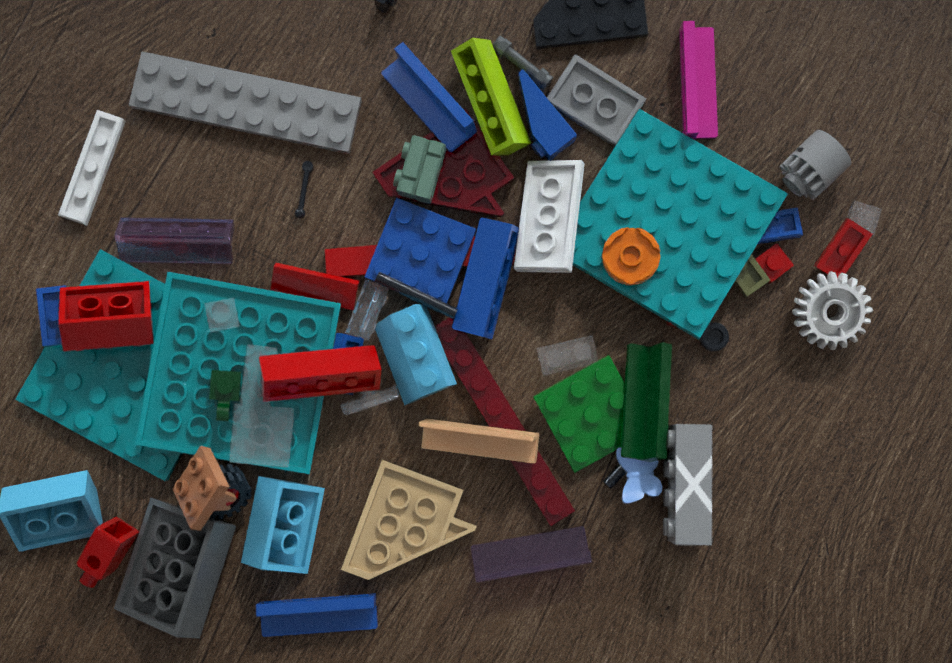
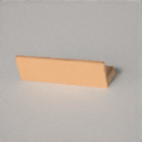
M425 419L419 422V426L423 427L421 446L423 449L527 463H536L539 433L434 419Z

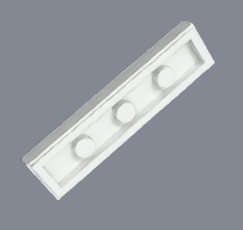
M99 110L96 111L58 216L86 226L88 225L126 122L123 118Z

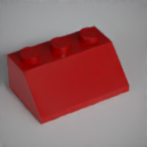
M149 281L60 288L59 330L63 351L154 344Z

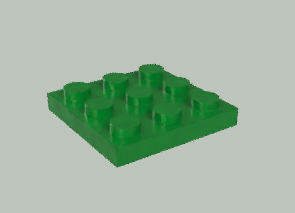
M610 355L599 359L533 396L574 473L621 447L625 383Z

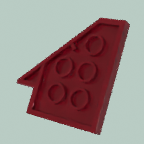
M464 109V111L471 117L467 109ZM475 121L477 133L453 152H449L446 149L431 204L397 194V187L393 186L397 169L402 170L405 159H401L402 152L372 172L390 198H399L406 201L500 218L505 213L492 195L514 180L513 175L499 155H491L483 132ZM432 132L423 137L440 142Z

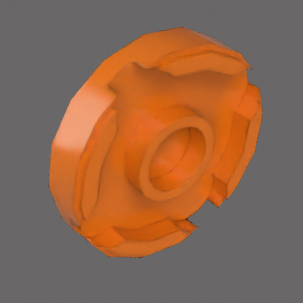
M621 228L612 233L604 244L602 253L603 267L608 275L618 283L625 285L642 284L650 279L658 269L660 262L659 244L653 235L644 229Z

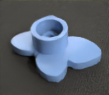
M621 447L616 450L617 460L624 471L627 472V482L622 491V502L629 504L639 501L644 497V494L651 497L659 496L662 492V484L654 476L653 472L658 465V461L647 462L623 458L621 456Z

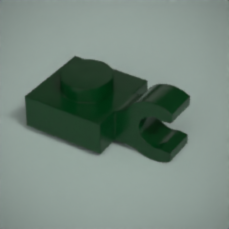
M211 370L209 399L218 400L217 421H229L230 402L240 400L242 372Z

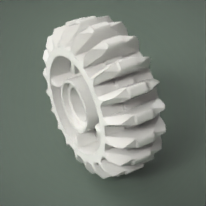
M829 272L827 279L823 274H818L817 284L809 279L807 284L810 289L806 290L802 287L799 289V292L804 295L803 299H794L796 304L801 305L800 308L792 310L794 315L801 316L794 321V324L797 327H802L799 334L803 337L808 335L807 342L810 344L817 342V346L824 349L828 343V347L831 350H835L837 343H839L841 347L846 348L848 338L855 343L858 341L855 335L856 332L866 333V330L861 325L862 323H871V320L865 317V314L871 313L873 310L869 306H864L871 298L868 295H862L866 288L862 285L857 286L858 280L852 277L848 280L845 273H841L837 278L835 272ZM832 304H837V314L828 318V307Z

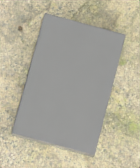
M576 54L547 97L559 113L614 147L646 101L645 97Z

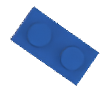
M66 285L36 289L43 347L62 345L59 330L60 288L67 287Z

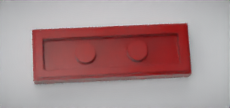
M275 263L270 291L341 303L340 308L354 310L359 281Z

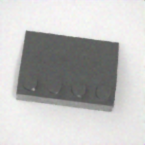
M150 498L114 609L175 637L200 638L236 526L217 518H209L201 531L191 530L180 506L156 498Z

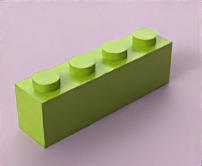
M471 38L451 50L491 155H510L531 144L491 40Z

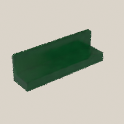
M662 342L650 347L633 343L627 345L621 456L623 458L647 462L667 459L672 344Z

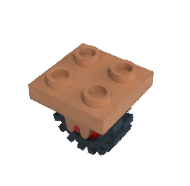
M200 446L194 457L190 459L187 468L180 479L176 481L173 488L190 529L198 531L202 530L209 518L214 519L217 516L218 519H223L225 514L229 518L233 516V511L237 513L242 511L240 506H247V500L251 499L250 492H252L239 467L235 466L233 468L232 465L227 464L224 469L223 465H218L211 448Z

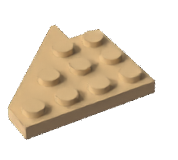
M382 460L341 570L369 580L475 531L476 525L454 517L463 489Z

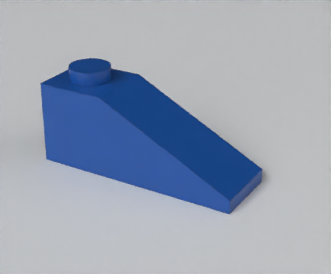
M522 69L518 75V82L530 137L533 142L531 147L540 158L545 156L548 161H551L575 142L577 134L524 69Z

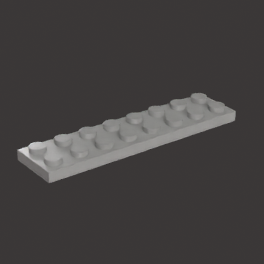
M142 51L129 106L143 111L350 154L362 99L361 97Z

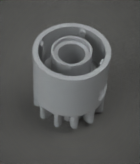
M816 130L779 167L783 170L781 172L784 175L783 182L792 193L799 197L803 195L807 198L809 196L811 200H814L851 165V159L844 147L835 138L822 130Z

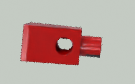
M117 516L97 526L77 561V566L84 570L79 581L86 587L94 588L98 580H102L112 574L137 538L139 530Z

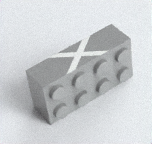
M669 425L667 440L668 460L663 462V475L668 477V489L663 490V505L668 507V518L663 519V535L668 537L669 542L676 545H712V425Z

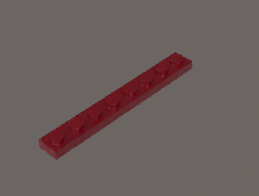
M447 318L436 325L435 329L446 357L489 427L526 431L467 334L454 330L452 328L454 319ZM539 451L537 452L536 463L510 460L550 526L575 511Z

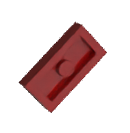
M846 218L814 266L827 275L829 272H835L837 278L841 273L846 274L873 234L851 219Z

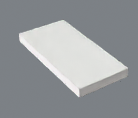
M582 160L527 162L514 269L517 272L572 273L585 165Z

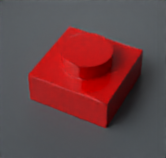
M777 243L755 259L769 277V284L794 266Z

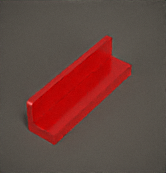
M374 345L259 357L263 402L380 390L382 369Z

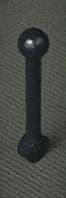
M305 161L302 164L304 176L299 205L294 212L295 217L298 219L304 218L306 214L304 204L309 174L314 169L310 161Z

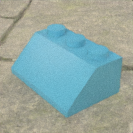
M414 304L389 315L374 325L404 405L457 385L426 306Z
M88 470L4 487L1 490L0 519L19 552L91 537L95 528L103 524L97 489Z
M258 476L241 563L261 570L308 574L325 488Z

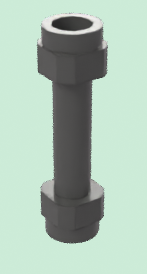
M499 36L493 43L496 55L501 59L505 56L518 68L524 69L538 88L544 91L554 77L544 68L539 70L511 48L512 43L509 40Z

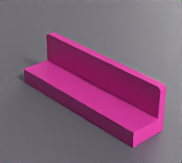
M683 21L679 29L683 134L692 139H715L718 136L714 29L712 27L695 28V21Z

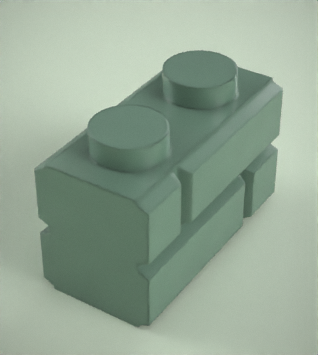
M412 135L410 143L405 142L401 154V159H405L402 170L397 169L393 186L397 187L398 195L431 204L446 153V144Z

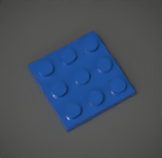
M396 198L365 278L375 282L380 271L438 300L448 303L476 233V228Z

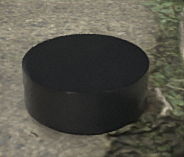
M716 322L709 323L699 342L707 351L716 352L727 345L729 333L722 324Z

